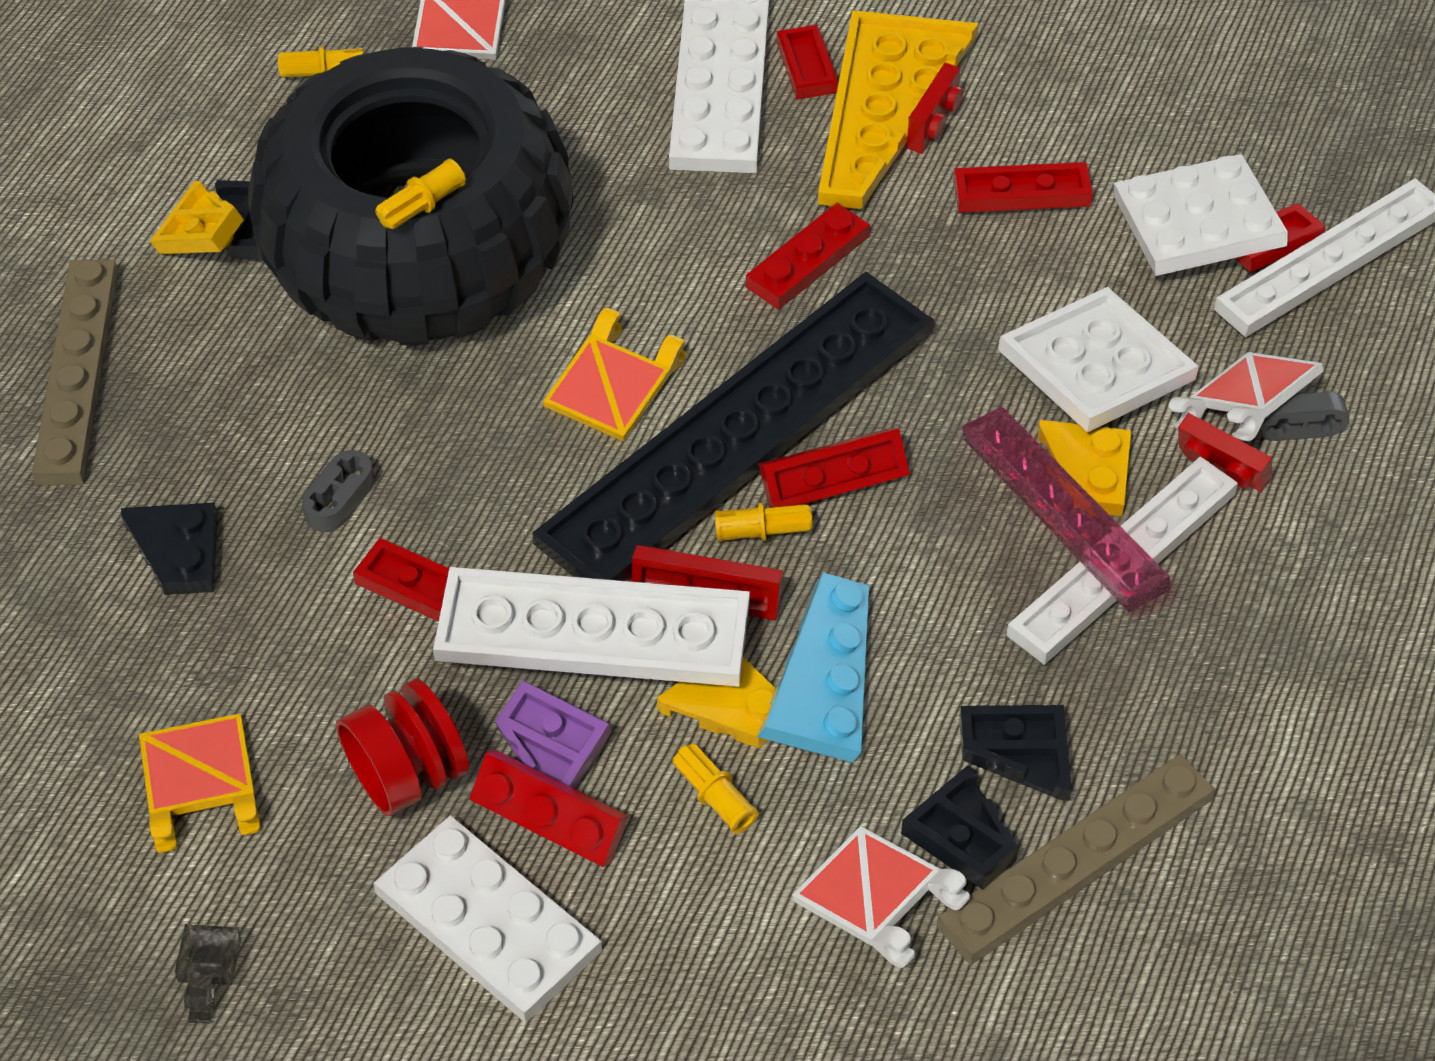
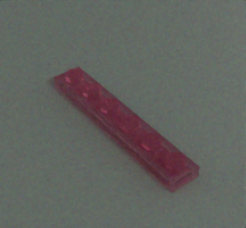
M1003 407L962 426L963 440L1128 612L1170 591V576Z

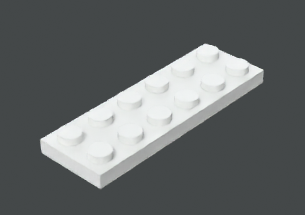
M685 0L669 151V170L757 173L770 0Z
M450 567L433 647L434 659L441 662L739 687L750 591Z

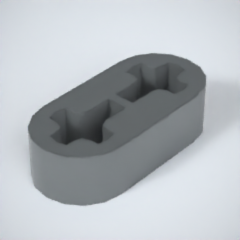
M1336 392L1295 394L1264 419L1260 427V433L1265 439L1270 441L1333 436L1347 427L1349 424V414L1344 398Z
M356 450L338 453L306 490L302 497V508L305 521L313 530L331 532L340 528L370 492L374 485L372 462L366 454ZM356 471H360V475L354 473ZM344 473L349 475L345 481L343 477ZM333 502L334 508H329L328 505ZM317 507L323 508L321 511L316 510Z

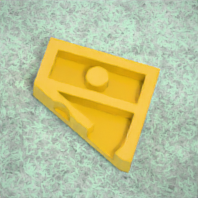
M194 181L154 234L150 243L159 254L221 252L230 245L234 237L233 234L244 219L233 205L226 200L223 201L215 192H208L201 182Z
M1039 420L1037 437L1040 443L1045 442L1052 456L1051 465L1057 478L1066 486L1065 494L1073 510L1122 517L1125 504L1131 430L1098 427L1090 432H1086L1079 424Z
M743 657L739 687L678 682L656 698L657 710L671 717L674 711L699 720V727L716 734H729L736 741L759 749L770 741L757 736L762 723L767 718L771 707L770 702L776 688Z

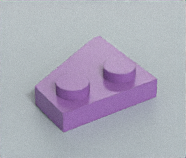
M523 680L495 721L499 732L521 763L576 789L611 734L609 723Z

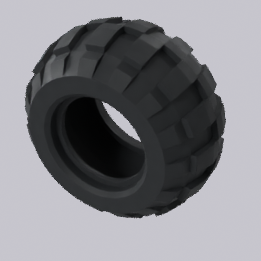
M397 47L373 53H364L340 61V64L332 69L315 74L306 80L287 98V105L280 107L275 116L269 118L258 139L248 188V204L259 253L274 276L278 278L280 285L300 308L310 315L314 314L322 321H331L336 329L360 339L372 342L382 338L395 340L400 345L429 344V340L450 336L458 339L481 331L485 325L489 324L490 319L495 316L509 315L537 291L539 282L542 280L547 268L553 269L569 232V214L573 205V190L568 153L549 112L547 109L540 111L531 90L502 69L486 67L485 62L479 61L477 57L453 50L426 49L423 47ZM447 159L454 160L461 167L466 177L465 186L458 188L436 202L433 211L426 213L423 210L395 229L382 226L375 210L379 204L388 198L373 196L368 193L388 185L406 182L412 177L420 178Z

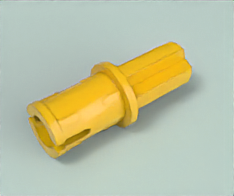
M319 46V51L281 52L278 54V72L281 77L314 76L339 65L340 61L363 54L362 48L324 50L323 46Z
M447 159L424 176L410 178L407 181L406 188L376 207L375 212L380 223L385 228L395 229L423 210L426 213L433 211L436 202L458 188L465 186L466 177L464 172L454 160Z
M762 502L758 503V507L715 510L717 541L723 542L761 537L763 542L767 541L766 535L810 531L813 527L812 509L806 504L764 508Z
M696 744L684 745L678 750V753L673 758V765L698 792L697 800L702 805L709 804L734 834H740L747 830L756 821L759 812L732 784L733 777L728 771H720Z

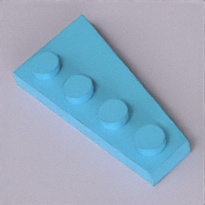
M824 572L819 577L799 625V633L795 644L791 648L785 662L786 667L781 681L771 699V707L767 718L762 723L757 737L852 763L861 754L869 585Z

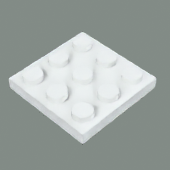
M1242 154L1223 156L1217 160L1190 166H1179L1172 170L1146 176L1140 175L1114 183V198L1155 276L1287 246L1288 231Z
M1109 287L1001 335L998 350L1086 432H1090L1195 381L1199 367Z

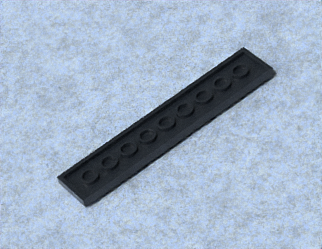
M865 271L533 531V544L573 577L625 581L632 575V557L637 545L658 549L666 548L760 472L759 463L774 460L932 333L934 319Z

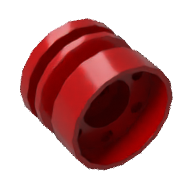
M419 678L412 679L403 684L402 695L396 690L384 695V707L388 720L375 707L368 704L336 721L339 741L351 768L369 798L386 816H393L421 800L422 792L417 775L431 788L438 790L446 786V775L454 780L466 775L469 771L467 754L452 717L427 684Z

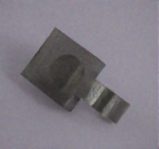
M185 924L175 974L178 982L188 983L184 997V1008H190L189 1023L211 1024L215 1006L216 984L232 985L241 943L239 927Z

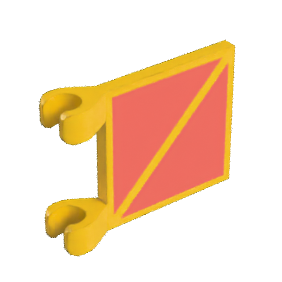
M606 307L598 315L589 337L543 400V405L548 409L625 442L671 373L680 368L684 363L686 352L682 348L685 345V340L675 335H668L664 339L655 361L613 344L622 333V325L617 322L621 314L616 310Z
M241 713L139 734L149 808L150 832L154 839L157 853L168 852L177 848L172 816L232 803L234 804L240 834L249 835L260 832L261 827Z

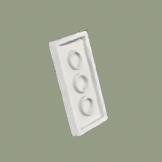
M451 815L373 883L375 894L525 1023L602 952L601 940Z

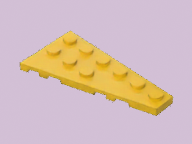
M852 10L819 185L818 205L833 206L837 202L846 208L862 209L907 142L909 116L943 64L948 63L958 66L978 35L979 23Z

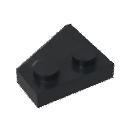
M215 502L121 508L123 524L127 532L130 531L147 566L151 567L164 595L214 592L218 517Z
M1064 705L960 706L959 721L963 761L1059 800H1070L1072 789Z
M967 765L902 819L901 834L950 868L962 873L966 879L983 890L1017 860L1018 845L1009 829L1000 823L999 812L991 798L985 800L977 786L978 776L976 772Z

